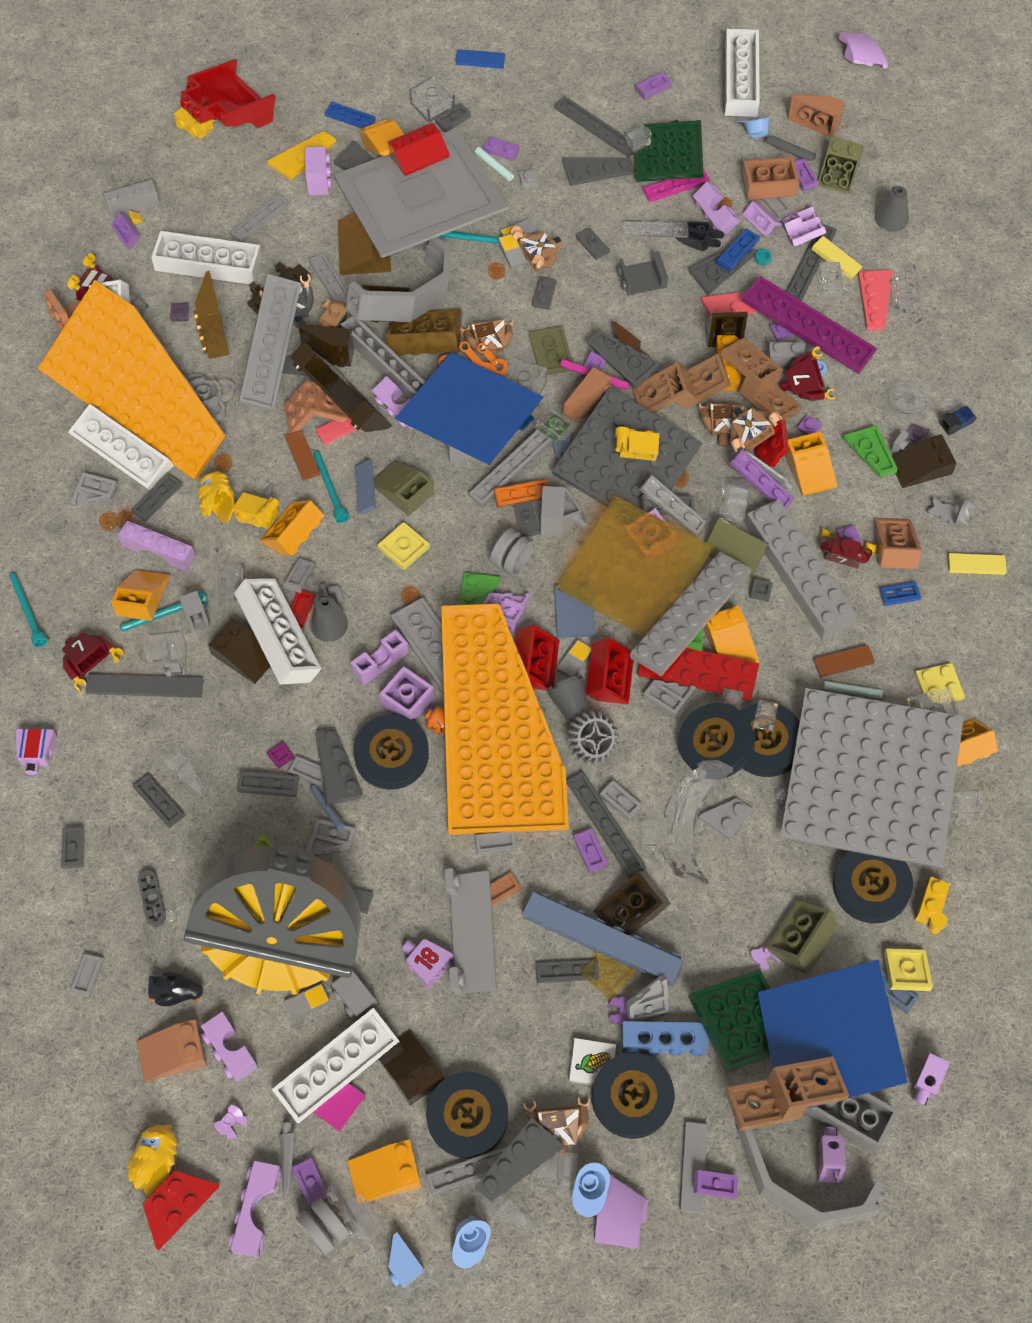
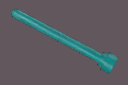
M452 231L438 236L499 244V237Z
M314 451V458L335 508L333 514L337 523L348 521L350 516L347 509L341 506L321 453Z
M12 572L9 578L31 628L33 646L38 648L48 643L47 636L39 630L16 573Z
M198 591L202 605L208 604L204 591ZM181 603L156 611L153 620L182 610ZM134 619L121 624L120 630L126 631L150 621Z

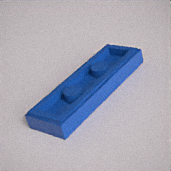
M457 50L456 65L504 69L505 53Z
M331 102L325 111L326 117L358 128L372 125L376 120V116L335 102Z
M746 228L716 260V264L731 272L759 242L760 236Z

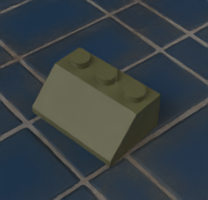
M796 900L766 948L789 967L808 973L839 924L830 910Z

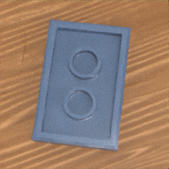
M592 584L555 585L557 638L595 637Z

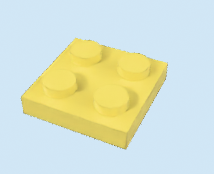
M405 522L377 545L378 549L403 571L430 548V544Z
M952 663L915 672L927 707L959 701L965 698Z
M885 949L884 958L890 990L931 991L933 985L926 950Z

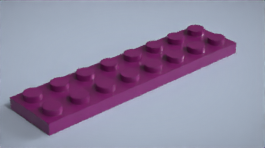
M762 276L742 296L741 301L812 346L820 347V351L857 374L863 370L878 349Z

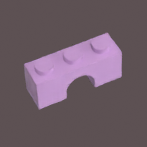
M707 181L693 195L696 199V205L701 210H704V216L709 221H712L714 229L728 234L741 221L732 208L723 205L719 210L717 209L719 202L724 196L712 183Z
M387 376L372 390L375 395L374 400L380 406L384 404L387 407L385 410L392 417L394 415L397 416L411 400L409 398L405 403L398 405L397 400L403 392ZM397 420V422H398L403 428H405V427L407 426L410 430L413 429L412 427H410V426H408V425H406V424H404V423H402V422H400V421Z
M394 630L381 640V645L375 653L368 655L364 652L350 662L352 674L365 686L409 653L407 641Z
M223 1012L201 1025L204 1031L201 1034L207 1045L210 1043L213 1045L214 1050L211 1052L218 1062L223 1061L226 1066L223 1070L229 1079L233 1077L238 1082L258 1068L245 1046L237 1051L226 1049L227 1040L236 1033Z

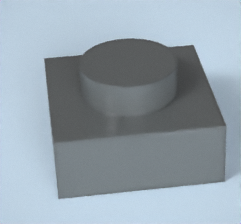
M754 578L750 598L769 602L773 582Z

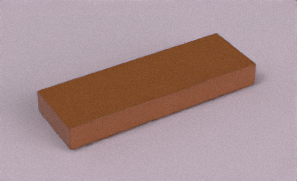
M302 430L285 435L286 442L302 480L305 481L319 476V470Z
M869 645L814 658L813 662L821 678L872 665L875 660Z

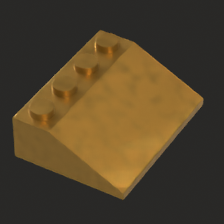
M354 213L339 219L340 275L391 272L390 255L384 258L380 257L357 215Z
M206 271L195 301L196 310L193 313L195 321H197L196 325L203 352L208 354L209 359L229 355L211 274L210 271Z
M462 309L428 311L412 322L391 321L386 333L387 346L398 356L405 354L416 356L422 353L433 355L439 352L449 354L457 352L460 346Z

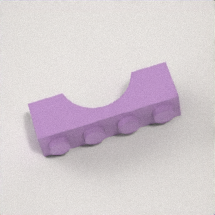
M126 521L118 534L123 547L138 553L141 550L153 552L166 560L169 565L186 572L196 558L192 546L129 521Z
M254 1161L253 1167H249L246 1177L249 1180L247 1189H243L241 1195L242 1209L237 1211L235 1224H237L236 1232L231 1234L229 1246H231L233 1253L260 1258L265 1235L256 1228L253 1221V1212L257 1202L263 1196L277 1191L282 1171L280 1166Z

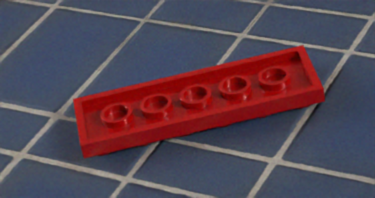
M686 647L662 676L641 664L638 676L667 683H679L678 685L684 687L692 685L698 690L751 701L759 663Z

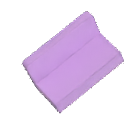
M752 201L742 214L764 236H768L775 226L782 227L783 225L763 204Z

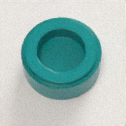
M759 249L756 251L754 260L759 265H768L771 262L772 254L769 250Z

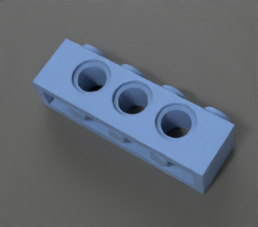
M623 1021L622 1052L639 1054L640 1052H648L649 1055L653 1056L660 1055L661 1052H669L671 1056H680L682 1053H691V1056H702L708 1050V1035L702 1023ZM645 1035L649 1038V1042L642 1043L638 1040V1037ZM667 1036L670 1038V1042L662 1043L659 1037ZM688 1036L692 1042L685 1044L680 1038Z

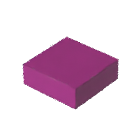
M283 742L267 752L268 757L278 769L294 759V756Z

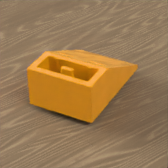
M389 118L359 129L364 148L381 156L390 154L388 141L405 135L397 123Z
M821 431L789 439V451L785 456L802 496L837 488L828 447Z
M134 570L117 587L111 604L116 615L152 621L171 576L169 574Z

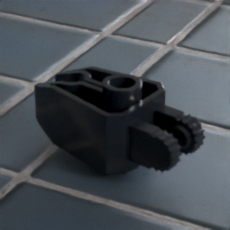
M686 221L678 224L679 232H675V237L679 242L700 251H705L708 247H720L721 241L714 238L721 239L724 237V232L711 229L709 222Z

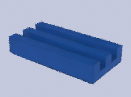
M917 582L880 587L879 589L884 606L921 600ZM914 588V590L911 591H899L897 593L886 594V592Z

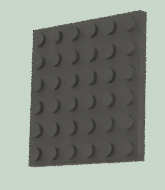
M609 387L553 469L552 474L634 523L644 516L641 515L640 497L646 495L639 489L646 479L652 474L672 491L701 447L702 442ZM617 427H627L641 432L649 430L659 433L656 461L619 457L620 452L615 450L617 441L615 429Z

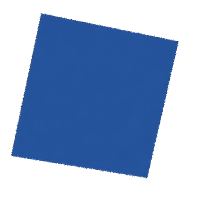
M450 353L395 419L490 465L542 401L544 396L454 353Z
M879 959L758 992L772 1068L833 1056L850 1095L848 1098L908 1083ZM815 1078L819 1085H826L825 1081L821 1078Z

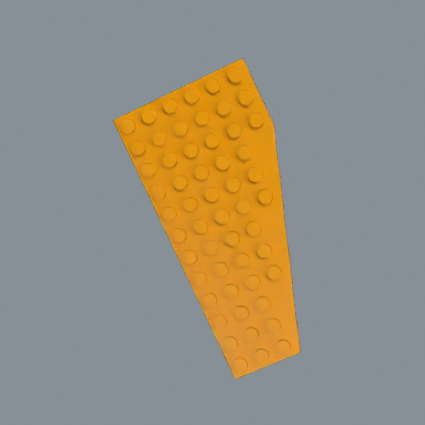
M94 280L38 369L88 405L91 404L167 457L173 462L174 466L197 480L225 438V432L202 403L194 388L178 369L165 347L142 318L138 309Z
M500 604L441 606L449 835L569 830L566 769L561 761Z

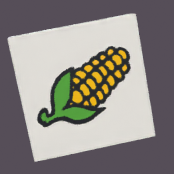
M574 1038L569 1082L593 1085L600 1069L615 1057L616 1044Z

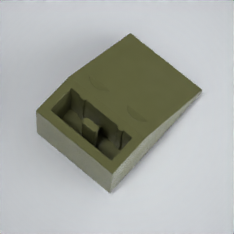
M831 137L818 186L850 194L864 145Z
M396 460L374 479V488L408 516L434 494V483L421 471Z

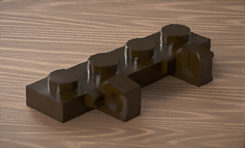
M281 262L275 265V270L280 272L281 275L279 277L301 283V275L304 282L308 280L307 274L311 277V274L300 264L293 269L291 267L286 268ZM253 281L249 284L253 298L247 302V305L258 314L261 303L259 291L261 290L263 294L264 287L261 288Z

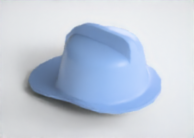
M773 117L758 120H736L734 122H743L747 134L753 138H759L768 135L769 119Z
M591 1162L584 1165L575 1177L572 1203L578 1214L584 1217L597 1215L605 1204L610 1175L605 1166L600 1163Z
M469 1215L467 1219L462 1220L457 1225L452 1259L458 1267L470 1268L482 1260L491 1234L490 1226L485 1221L478 1220L474 1216Z

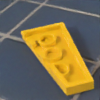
M322 131L267 160V165L292 181L305 170V147H326L327 151L336 143V138Z

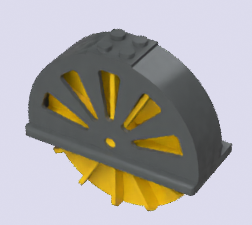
M273 844V846L250 848L226 857L206 873L197 888L183 940L187 943L201 945L202 953L207 954L216 967L223 972L222 978L225 980L231 977L242 984L257 988L256 994L259 995L261 989L269 991L291 990L292 994L296 995L299 993L300 988L310 986L321 980L327 981L331 974L346 978L351 977L361 926L360 907L356 895L347 880L330 864L316 857L315 853Z

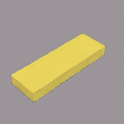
M824 236L812 247L814 252L850 280L863 268V266Z
M949 553L948 555L949 572L1005 575L1007 572L1005 555Z

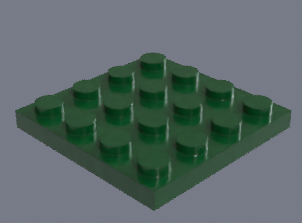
M701 120L635 125L637 182L704 178Z
M760 969L695 991L688 996L726 1073L770 1057L758 992L768 990L770 987Z

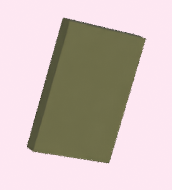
M563 326L529 332L540 377L571 371L560 365L562 359L573 363Z
M718 518L703 552L714 558L719 552L728 555L751 568L749 576L752 577L769 543L722 518Z

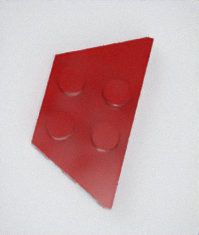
M785 419L782 421L778 420L776 426L772 424L775 434L755 447L756 457L770 467H775L779 460L789 451Z
M173 1170L142 1202L154 1246L158 1251L220 1187L219 1184Z

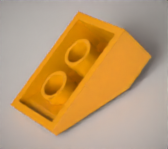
M736 606L717 612L703 628L713 652L759 663L746 619L740 607Z
M410 1139L387 1145L348 1161L357 1205L421 1187Z

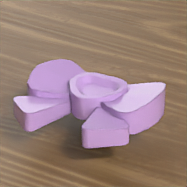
M771 939L760 949L750 951L752 960L760 965V969L769 970L766 958H769L770 955L778 963L781 962L779 958L770 953L766 948Z
M229 1105L224 1117L220 1121L215 1122L213 1126L218 1133L226 1135L227 1139L236 1138L237 1135L230 1126H233L235 1122L246 1126L247 1117L243 1116L242 1111L237 1106Z

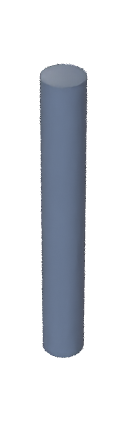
M312 785L310 791L337 830H342L344 824L331 805L325 806V797L317 785Z

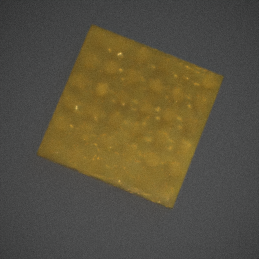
M615 496L558 584L557 589L645 637L691 585L711 553L712 546Z

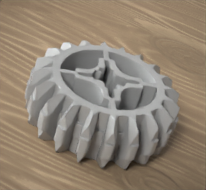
M589 711L588 714L584 712L582 713V718L579 716L575 717L577 723H570L573 730L567 731L571 734V737H567V741H572V743L568 747L569 749H574L572 754L578 755V760L582 761L584 759V763L587 764L590 761L592 764H597L598 761L603 763L604 757L607 759L611 758L609 752H616L613 745H618V742H615V738H618L619 734H614V732L618 728L616 726L611 727L614 721L608 720V715L602 716V712H596V714L594 711ZM596 722L603 727L605 734L600 733ZM586 726V732L581 735L583 728ZM591 735L600 736L598 738H595V740L586 739L588 737H591ZM605 740L603 747L600 749V743ZM581 741L586 742L590 753L582 747Z

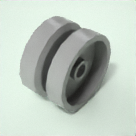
M509 528L495 544L490 556V562L499 568L504 567V571L514 577L520 573L530 560L535 548V542L526 536L521 538V533L513 528Z
M319 1197L311 1204V1209L317 1216L316 1219L308 1211H302L295 1219L325 1256H328L335 1249L334 1243L328 1236L331 1234L337 1242L342 1243L350 1234L335 1211L328 1207Z

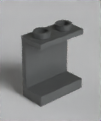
M659 251L652 252V261L625 266L623 258L619 259V266L616 267L617 275L622 278L621 286L623 290H626L627 296L667 288L668 275Z

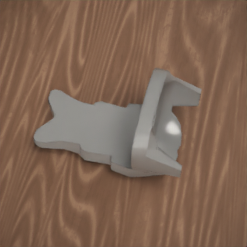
M933 498V507L929 509L928 513L940 517L941 520L948 521L953 526L968 528L969 511L967 509H975L977 504L969 498H965L962 506H952L948 503H941L936 498Z

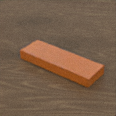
M547 479L494 488L493 492L497 508L527 501L541 500L543 486H548Z

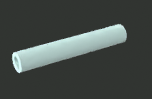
M481 147L475 149V154L507 181H511L514 178V175Z
M824 681L823 687L824 691L868 696V698L881 699L883 690L829 681Z

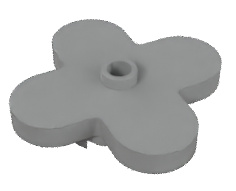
M199 373L186 376V379L194 388L212 417L217 422L221 421L226 415L223 402L235 396V384L229 379L207 380L204 375Z

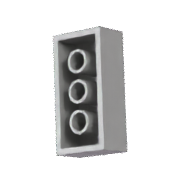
M867 1093L848 1098L847 1100L807 1108L804 1113L828 1127L837 1128V1132L876 1154L899 1110Z

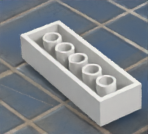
M727 29L725 38V116L757 117L760 103L759 30Z
M160 231L151 257L155 271L204 278L206 271H210L212 279L244 284L256 282L263 259L261 247L257 244Z
M244 579L234 594L279 684L310 683L321 670V667L275 579Z

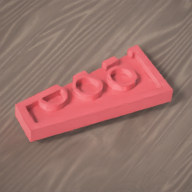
M893 270L859 271L858 273L867 330H884Z
M746 292L701 297V302L709 316L712 313L748 311V315L758 312L741 301L742 296Z

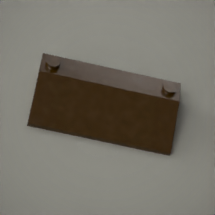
M304 341L290 356L294 361V367L299 371L303 370L352 420L350 424L359 431L361 429L364 432H372L392 427L390 422L321 353Z

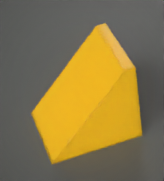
M128 211L133 225L143 221L140 213Z

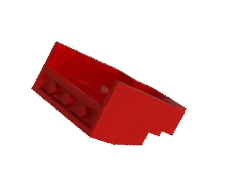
M233 59L187 76V89L181 91L180 105L200 124L210 120H219L226 127H236L243 123H252L256 128H260L273 122L275 95L271 94L261 98L236 75L237 60Z

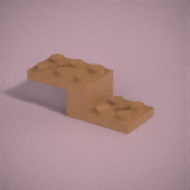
M744 337L722 349L720 355L746 376L739 393L760 411L770 414L778 412L785 420L800 412L802 406L776 385L783 369Z
M718 353L689 370L679 362H676L649 377L637 389L633 387V391L640 406L652 413H656L674 402L686 410L727 388L731 383L723 359ZM713 374L712 378L706 381L707 376ZM657 391L656 395L651 398L652 392Z
M833 1056L774 1067L767 1080L730 1086L725 1090L739 1131L799 1120L807 1107L847 1100L850 1096ZM815 1078H821L825 1081L826 1085H819ZM753 1101L757 1103L759 1108H751L748 1102Z

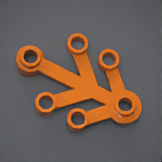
M464 341L460 344V350L469 356L472 360L470 362L500 376L507 372L508 365L506 361L502 358H495L488 350L487 344L480 343L477 346V350L480 354H484L490 363L482 362L471 349L468 342ZM464 344L468 345L467 350L462 349ZM485 346L486 350L480 351L479 348ZM443 355L440 357L438 361L439 366L448 357V355ZM498 364L502 365L501 370H496Z

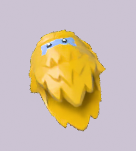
M220 471L206 474L199 482V510L203 516H210L211 511H213L221 523L229 522L234 511L232 508L235 505L234 493L229 480Z
M156 1124L145 1130L129 1159V1181H133L135 1189H143L147 1197L168 1177L172 1166L175 1164L174 1155L177 1154L175 1146L178 1145L171 1125Z

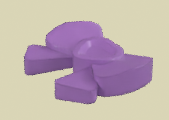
M624 996L619 999L614 997L610 1001V1006L620 1008L619 1014L609 1016L613 1024L618 1023V1025L622 1026L623 1021H628L626 1002L631 997Z

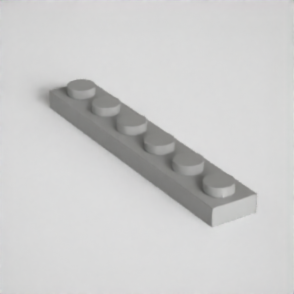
M537 429L469 492V497L481 507L486 505L494 497V488L505 487L554 440Z

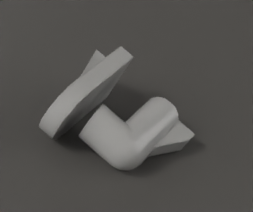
M319 584L318 588L321 597L334 594L337 604L340 600H344V602L350 600L341 591L340 586L333 585L326 588L324 584Z

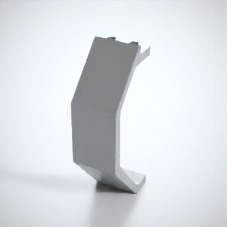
M436 237L430 239L429 245L426 246L427 257L424 259V262L439 274L437 277L412 292L367 291L356 282H352L348 288L346 310L357 320L412 322L445 301L450 276V240L445 243Z
M754 1104L751 1105V1108L753 1109L759 1108ZM738 1129L737 1132L759 1195L813 1230L873 1218L882 1210L877 1205L880 1204L885 1195L882 1192L885 1185L878 1180L869 1189L861 1206L830 1212L816 1210L771 1181L752 1129L743 1131Z

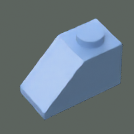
M396 1232L393 1235L389 1260L391 1274L388 1276L395 1286L400 1284L402 1288H405L424 1273V1269Z

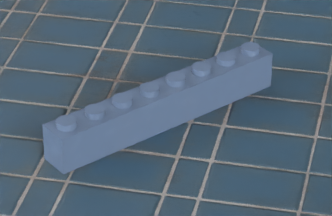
M539 892V894L532 893L522 913L524 919L649 977L657 979L659 976L664 975L667 978V985L674 987L684 965L680 955L674 952L668 954L654 943L646 944L637 935L632 934V936L624 934L625 931L617 926L611 928L605 925L606 922L599 918L591 919L582 910L576 909L574 911L569 909L566 903L562 901H557L556 903L542 892Z

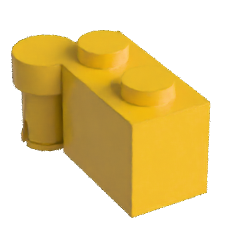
M182 107L174 113L177 127L185 129L192 137L196 136L199 139H202L214 128L213 122L216 121L210 120L200 124Z
M617 427L615 429V437L617 438L615 450L620 452L619 457L656 461L659 433L649 430L641 432L627 427Z
M243 492L232 509L239 522L252 524L258 528L269 529L279 514L277 507L280 503L272 497L265 499Z
M930 877L926 884L915 921L926 925L929 922V931L933 934H938L947 924V917L942 913L950 883Z

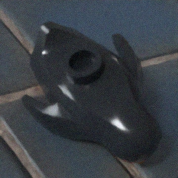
M165 972L163 976L158 977L149 976V1000H155L157 1005L170 1007L189 999L197 1002L203 994L201 984L177 972Z

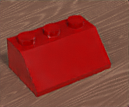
M434 123L427 124L388 141L391 158L405 176L450 157L443 137Z
M534 624L517 630L515 646L520 654L532 688L547 691L551 686L552 689L554 688L560 640Z
M611 638L592 643L586 695L596 701L629 704L634 660L630 658L632 651Z

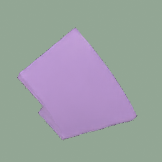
M840 32L838 39L847 44L844 55L846 59L852 63L868 66L878 64L882 68L887 69L886 57L871 36L866 33Z
M810 203L805 205L806 209L796 210L781 220L794 246L826 233L825 227L821 224L819 216L815 213Z
M489 593L483 604H500L509 631L514 634L528 606L531 594L526 593L525 596H513L512 593Z
M609 1173L610 1183L605 1204L597 1214L595 1242L639 1248L641 1224L647 1222L648 1199L640 1193H636L630 1186L623 1184L613 1177V1174Z

